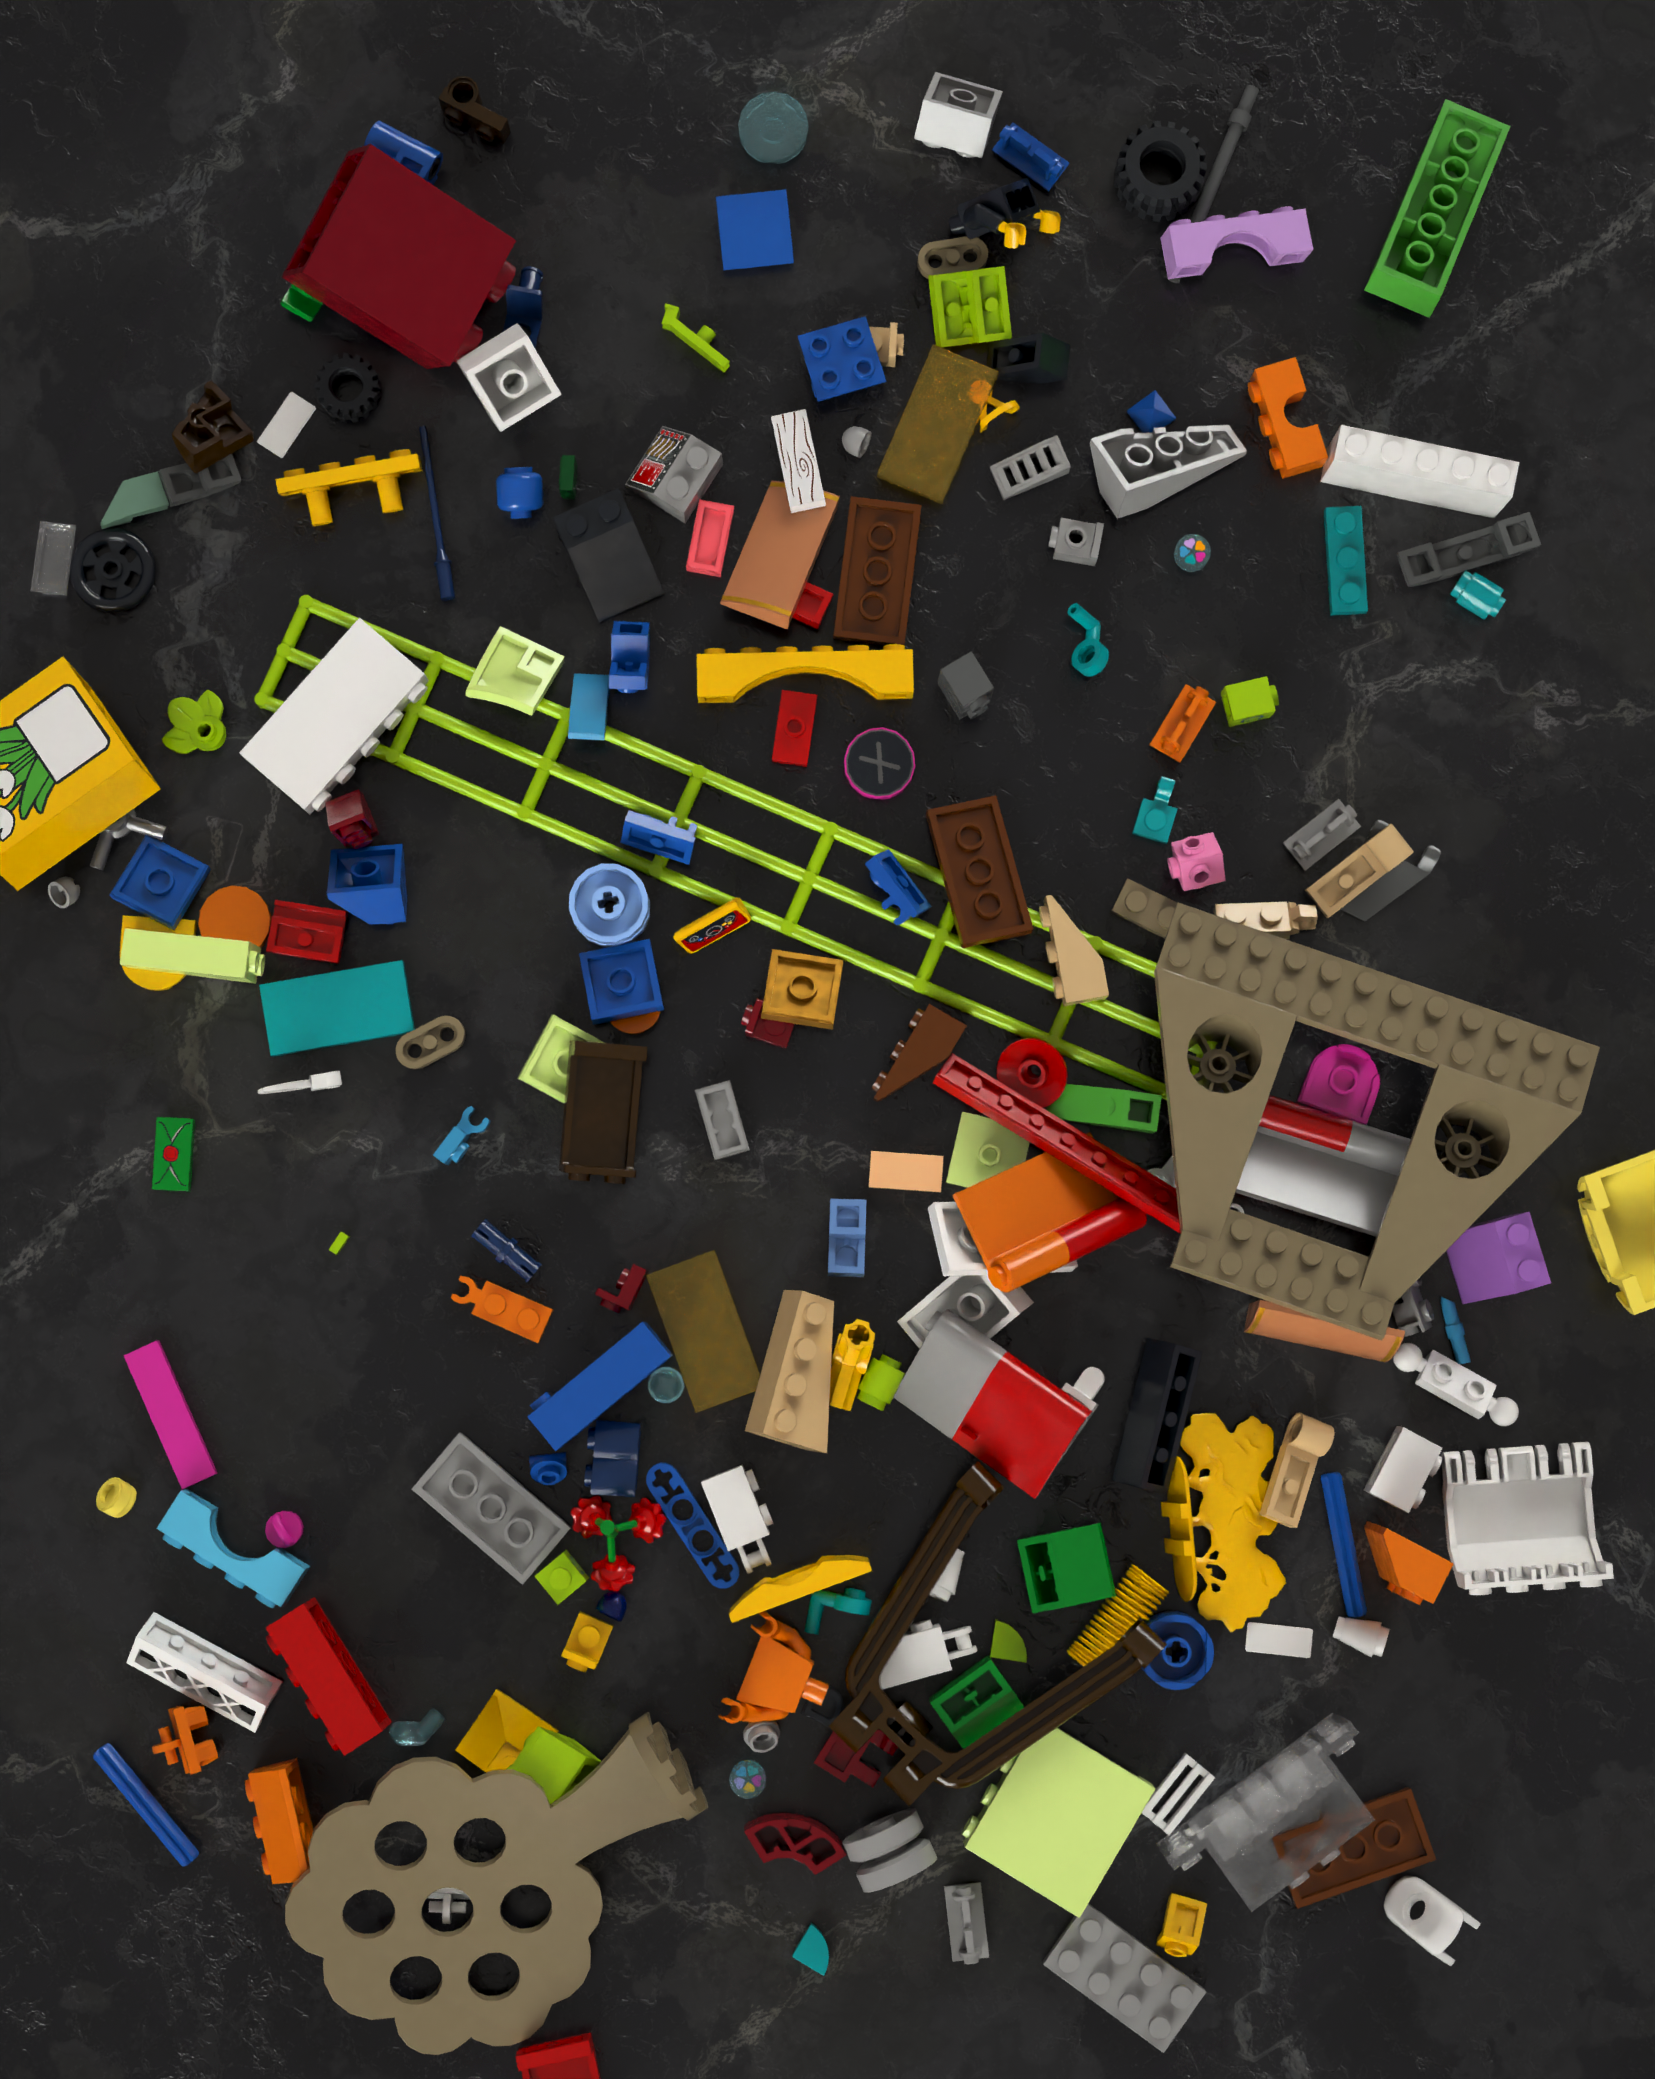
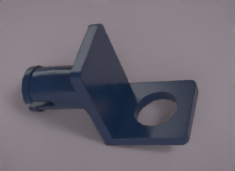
M527 266L521 270L519 285L507 286V315L502 332L518 323L519 326H524L530 330L531 335L529 339L536 349L543 320V293L539 290L543 280V273L538 268Z

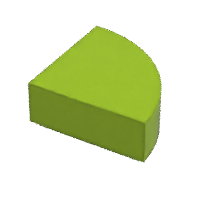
M995 1619L990 1657L1027 1663L1026 1647L1021 1636L1009 1624Z

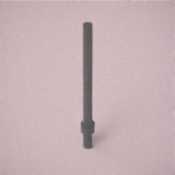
M1246 85L1238 107L1232 109L1227 121L1229 128L1192 214L1191 223L1203 222L1206 219L1242 132L1247 131L1252 119L1250 112L1259 93V89L1253 85ZM1174 278L1168 280L1173 283H1179L1181 278Z

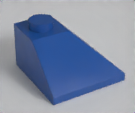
M403 844L331 850L327 888L328 899L370 925L406 922L407 888Z

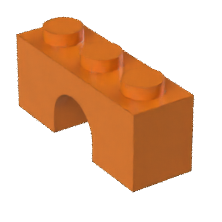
M1296 357L1255 369L1250 378L1251 382H1248V392L1251 401L1258 403L1261 415L1258 416L1259 426L1263 436L1269 437L1272 449H1269V456L1274 470L1279 469L1281 477L1284 479L1323 467L1328 459V455L1318 424L1305 428L1296 427L1288 422L1284 414V407L1301 401L1306 392Z

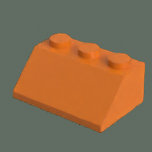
M1367 1521L1364 1530L1379 1576L1389 1582L1386 1589L1418 1605L1421 1604L1422 1600L1434 1604L1454 1563L1388 1528Z
M297 1758L254 1768L248 1773L249 1779L245 1780L247 1798L249 1802L254 1801L257 1816L253 1817L254 1831L258 1839H263L265 1853L261 1854L265 1875H271L272 1884L294 1883L310 1868L308 1846L313 1832V1825Z

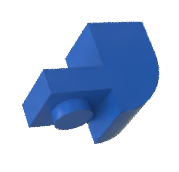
M614 621L611 634L609 689H617L622 693H635L638 690L648 688L650 622Z

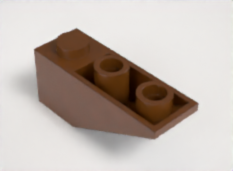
M931 1004L927 1006L925 1011L918 1008L908 1025L909 1028L913 1029L912 1034L907 1042L900 1039L889 1057L895 1063L889 1073L883 1070L880 1072L871 1088L877 1092L873 1100L880 1102L946 1061L967 1025Z

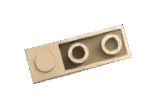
M1052 895L1046 896L1043 900L1044 906H1039V914L1042 927H1049L1051 941L1046 942V952L1049 963L1056 964L1058 977H1052L1056 999L1062 998L1063 1006L1106 999L1109 996L1103 959Z

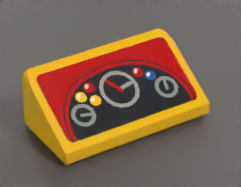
M736 897L682 927L674 933L673 938L682 948L692 954L749 923L751 916L741 898Z

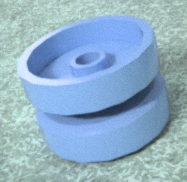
M601 863L586 869L575 880L569 894V911L578 931L589 942L601 947H612L631 943L644 932L650 919V900L642 880L632 870L619 864ZM608 901L617 903L613 906L614 912H606L604 905Z

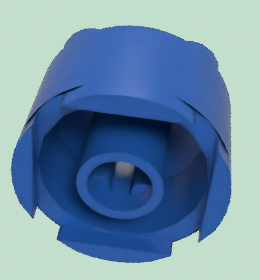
M1179 1611L1160 1612L1150 1617L1149 1621H1145L1167 1645L1145 1669L1142 1667V1670L1155 1683L1167 1689L1183 1690L1197 1684L1211 1669L1214 1659L1213 1642L1206 1629L1193 1617ZM1176 1641L1183 1650L1182 1652H1177L1175 1658L1172 1659L1171 1655L1166 1652V1648L1172 1647L1173 1642Z

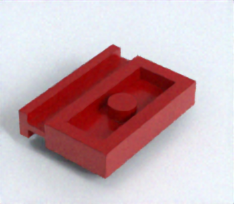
M275 900V908L266 947L268 953L336 964L340 963L346 918H348L347 911Z

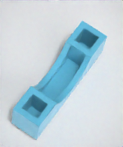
M189 1489L181 1490L156 1528L164 1533L162 1539L175 1548L181 1549L185 1546L195 1553L193 1558L201 1565L212 1569L215 1565L226 1572L224 1578L231 1584L242 1589L245 1585L257 1592L255 1598L266 1606L274 1608L275 1605L279 1607L286 1605L311 1566L282 1548H276L259 1558H246L233 1553L224 1545L218 1534L216 1524L218 1508Z

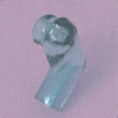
M432 1708L420 1722H394L390 1727L389 1735L398 1745L422 1746L446 1719L437 1710Z

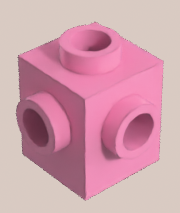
M1213 832L1171 842L1173 857L1167 858L1168 868L1172 879L1178 878L1183 891L1200 889L1226 881L1223 853Z

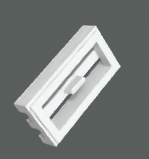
M1184 1753L1156 1788L1142 1814L1170 1836L1215 1777L1188 1754ZM1187 1765L1192 1767V1770L1158 1813L1152 1812L1151 1810ZM1199 1774L1203 1776L1168 1822L1163 1821Z

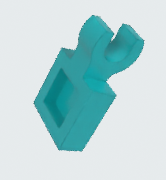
M1161 776L1153 801L1145 798L1142 799L1132 834L1167 844L1178 809L1168 806L1175 780Z

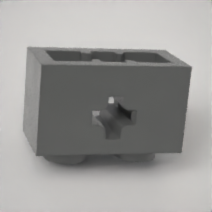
M972 651L940 669L937 684L959 720L967 715L970 719L976 718L989 709L987 704L991 702L994 687Z

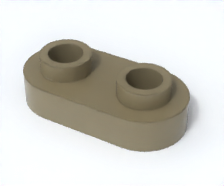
M966 236L929 242L919 251L917 266L919 272L927 279L931 275L984 269L988 259V248L978 237L971 240ZM971 253L975 255L976 260L971 263L967 262L963 258L964 255ZM932 259H938L941 262V266L933 268L928 262Z
M440 1016L403 1035L396 1045L397 1059L407 1068L421 1069L458 1050L466 1038L465 1028L458 1019L452 1016ZM447 1028L454 1031L453 1039L443 1041L441 1037L443 1030ZM413 1045H419L422 1049L421 1055L417 1058H412L409 1054V1050Z

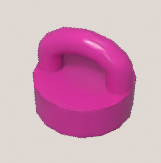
M281 1511L269 1518L266 1523L265 1533L272 1545L278 1548H287L295 1545L301 1539L304 1526L297 1514L291 1511Z

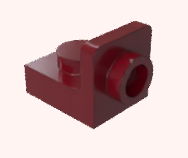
M757 998L754 1006L747 1004L741 1021V1025L747 1026L745 1035L787 1049L795 1024L761 1019L764 1000Z
M633 1264L631 1270L624 1268L616 1284V1288L621 1290L618 1296L601 1288L597 1289L595 1295L602 1298L600 1305L616 1313H620L622 1308L631 1310L649 1271L636 1264Z

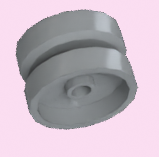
M916 1808L898 1811L880 1818L855 1831L842 1841L850 1861L864 1862L856 1872L863 1892L870 1893L895 1885L923 1871L937 1860L936 1853L929 1839H915L924 1828Z

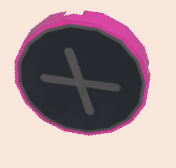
M883 727L868 729L858 734L848 745L844 758L845 776L851 787L862 796L871 799H890L902 793L911 782L915 770L914 751L908 740L897 731Z

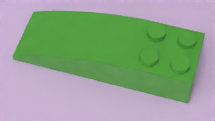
M1445 99L1364 291L1430 318L1443 294L1511 126Z

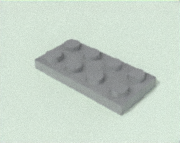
M461 1432L412 1488L416 1494L522 1585L571 1529L570 1525Z
M1089 1903L1080 1918L1074 1915L1042 1961L1044 1966L1163 2053L1206 1994V1990Z

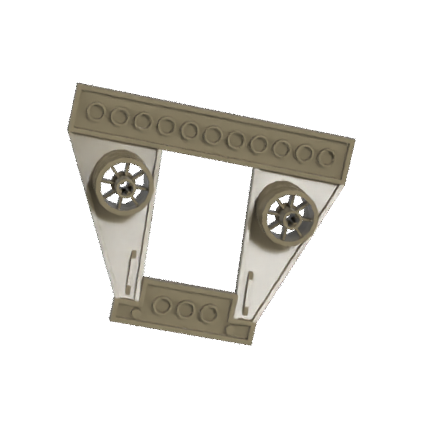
M1177 903L1154 971L1180 1224V1236L1170 1267L1382 1340L1386 1334L1394 1303L1582 1113L1600 1047ZM1295 1021L1435 1069L1369 1257L1230 1209ZM1207 1041L1222 1043L1221 1049L1211 1050ZM1198 1044L1204 1055L1202 1058L1188 1054V1049ZM1228 1045L1235 1049L1239 1055L1232 1057L1229 1052L1225 1051L1226 1046ZM1245 1060L1249 1075L1236 1071V1064ZM1189 1064L1199 1067V1072L1192 1075ZM1233 1079L1246 1085L1239 1090L1233 1091L1228 1081ZM1223 1089L1225 1093H1219L1218 1091ZM1451 1124L1465 1126L1464 1133L1455 1134ZM1438 1127H1441L1448 1139L1446 1143L1435 1139ZM1473 1130L1478 1133L1482 1140L1477 1141L1470 1135V1131ZM1488 1145L1492 1159L1481 1155V1147ZM1436 1150L1442 1151L1439 1158L1437 1156ZM1480 1164L1491 1168V1172L1480 1177L1474 1165ZM1465 1171L1469 1176V1178L1458 1177L1462 1175Z

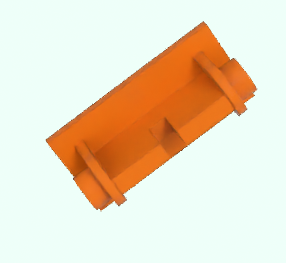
M1185 684L1151 741L1150 746L1181 763L1216 704V701L1208 697L1209 692L1202 687L1197 686L1194 689Z

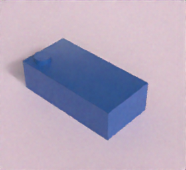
M646 1321L641 1322L552 1397L548 1392L540 1396L530 1405L534 1411L527 1417L551 1447L557 1451L669 1360L673 1354Z

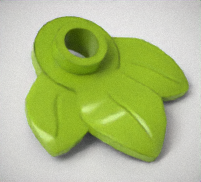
M206 690L197 702L186 697L171 700L168 705V716L174 727L162 738L163 744L170 750L181 754L190 753L197 748L202 751L219 749L226 740L225 725L221 721L224 709L221 699L212 691ZM211 728L209 735L203 737L204 732Z

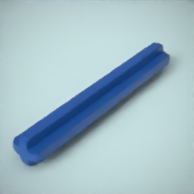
M1339 1472L1325 1473L1321 1475V1482L1346 1614L1351 1618L1361 1617L1367 1614V1607L1342 1475Z
M110 1743L100 1747L93 1754L94 1760L179 1864L183 1867L190 1864L199 1855L196 1847Z

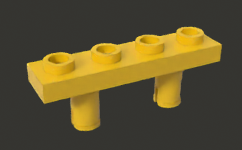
M410 449L390 452L389 459L376 461L374 455L355 458V465L341 467L340 462L325 463L319 465L318 472L305 474L304 468L292 469L283 472L284 478L275 480L278 494L281 496L299 493L306 495L312 526H320L333 523L327 493L330 488L372 480L377 483L382 512H397L403 510L398 478L403 474L420 472L423 469L420 456L417 453L411 454Z

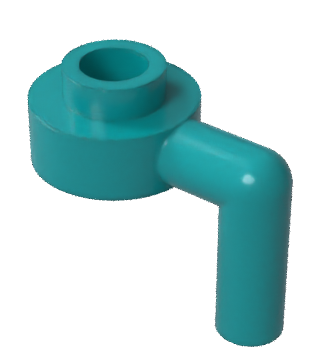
M1074 603L1068 608L1067 613L1086 629L1085 640L1080 642L1074 649L1071 662L1073 667L1081 674L1091 677L1105 668L1109 659V651L1106 646L1099 642L1100 622L1079 604Z
M848 1587L844 1588V1593H834L825 1590L814 1592L811 1594L804 1632L819 1634L824 1606L833 1607L843 1612L869 1615L872 1600L865 1598L866 1591Z

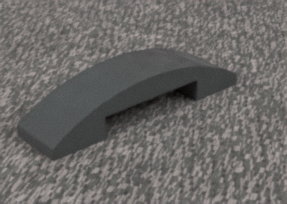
M1527 512L1497 521L1493 526L1432 544L1429 542L1400 551L1396 555L1407 586L1414 587L1463 574L1465 570L1471 572L1540 547L1541 542L1531 514Z

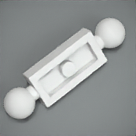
M1403 1343L1393 1357V1361L1398 1369L1404 1372L1415 1370L1420 1372L1415 1382L1416 1385L1478 1420L1485 1415L1486 1410L1489 1411L1492 1421L1500 1426H1509L1518 1418L1519 1409L1512 1399L1508 1397H1499L1497 1399L1492 1397L1497 1385L1435 1350H1432L1425 1359L1421 1350L1415 1344Z

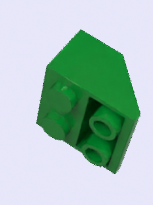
M1101 1523L1034 1535L1017 1540L1032 1613L1070 1607L1116 1596Z
M989 1655L929 1697L931 1705L963 1749L1025 1707Z

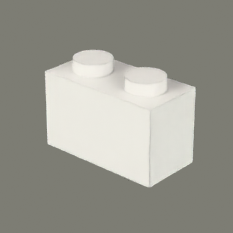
M1396 1426L1364 1491L1403 1512L1409 1513L1411 1508L1417 1509L1426 1492L1422 1487L1428 1475L1433 1477L1442 1463L1443 1458L1439 1456L1442 1447L1405 1427Z

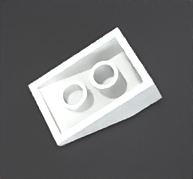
M988 1275L950 1276L897 1322L919 1349L929 1334L925 1327L936 1311L943 1314L947 1309L991 1339L1034 1302L1021 1287L1010 1292H1003L995 1288L991 1284Z

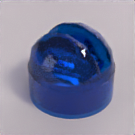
M612 1591L600 1598L595 1610L611 1619L622 1622L627 1610V1603L623 1595Z

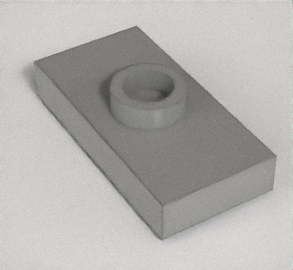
M730 1080L695 1090L714 1159L718 1160L750 1151Z

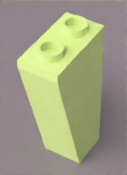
M125 928L120 965L127 968L256 984L257 976H262L264 972L265 955L260 954V947L249 941Z

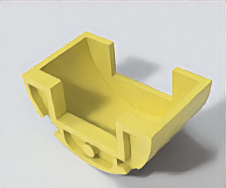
M1655 1150L1582 1176L1577 1184L1578 1191H1584L1585 1198L1579 1199L1578 1203L1593 1253L1607 1282L1618 1285L1621 1290L1616 1293V1297L1624 1308L1633 1315L1655 1308Z

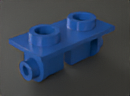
M1013 122L1010 126L1006 125L999 135L1000 140L992 149L995 154L1048 192L1070 164Z

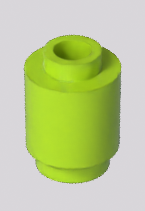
M882 1354L880 1360L872 1357L866 1373L858 1386L860 1392L857 1399L883 1411L886 1404H891L905 1375L904 1372L899 1370L902 1363Z

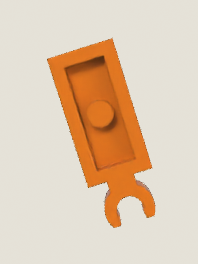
M460 1276L459 1281L469 1286V1293L465 1297L452 1293L451 1299L459 1304L472 1302L475 1306L471 1314L531 1341L540 1342L554 1311L553 1309L487 1280L483 1289H479L472 1278Z

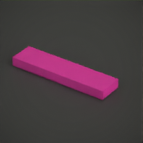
M160 1340L124 1355L181 1488L185 1489L218 1474Z

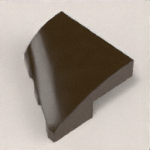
M212 380L205 384V393L199 402L191 404L187 410L188 415L186 419L179 422L172 432V438L177 449L195 474L254 441L253 431L232 410L231 399Z

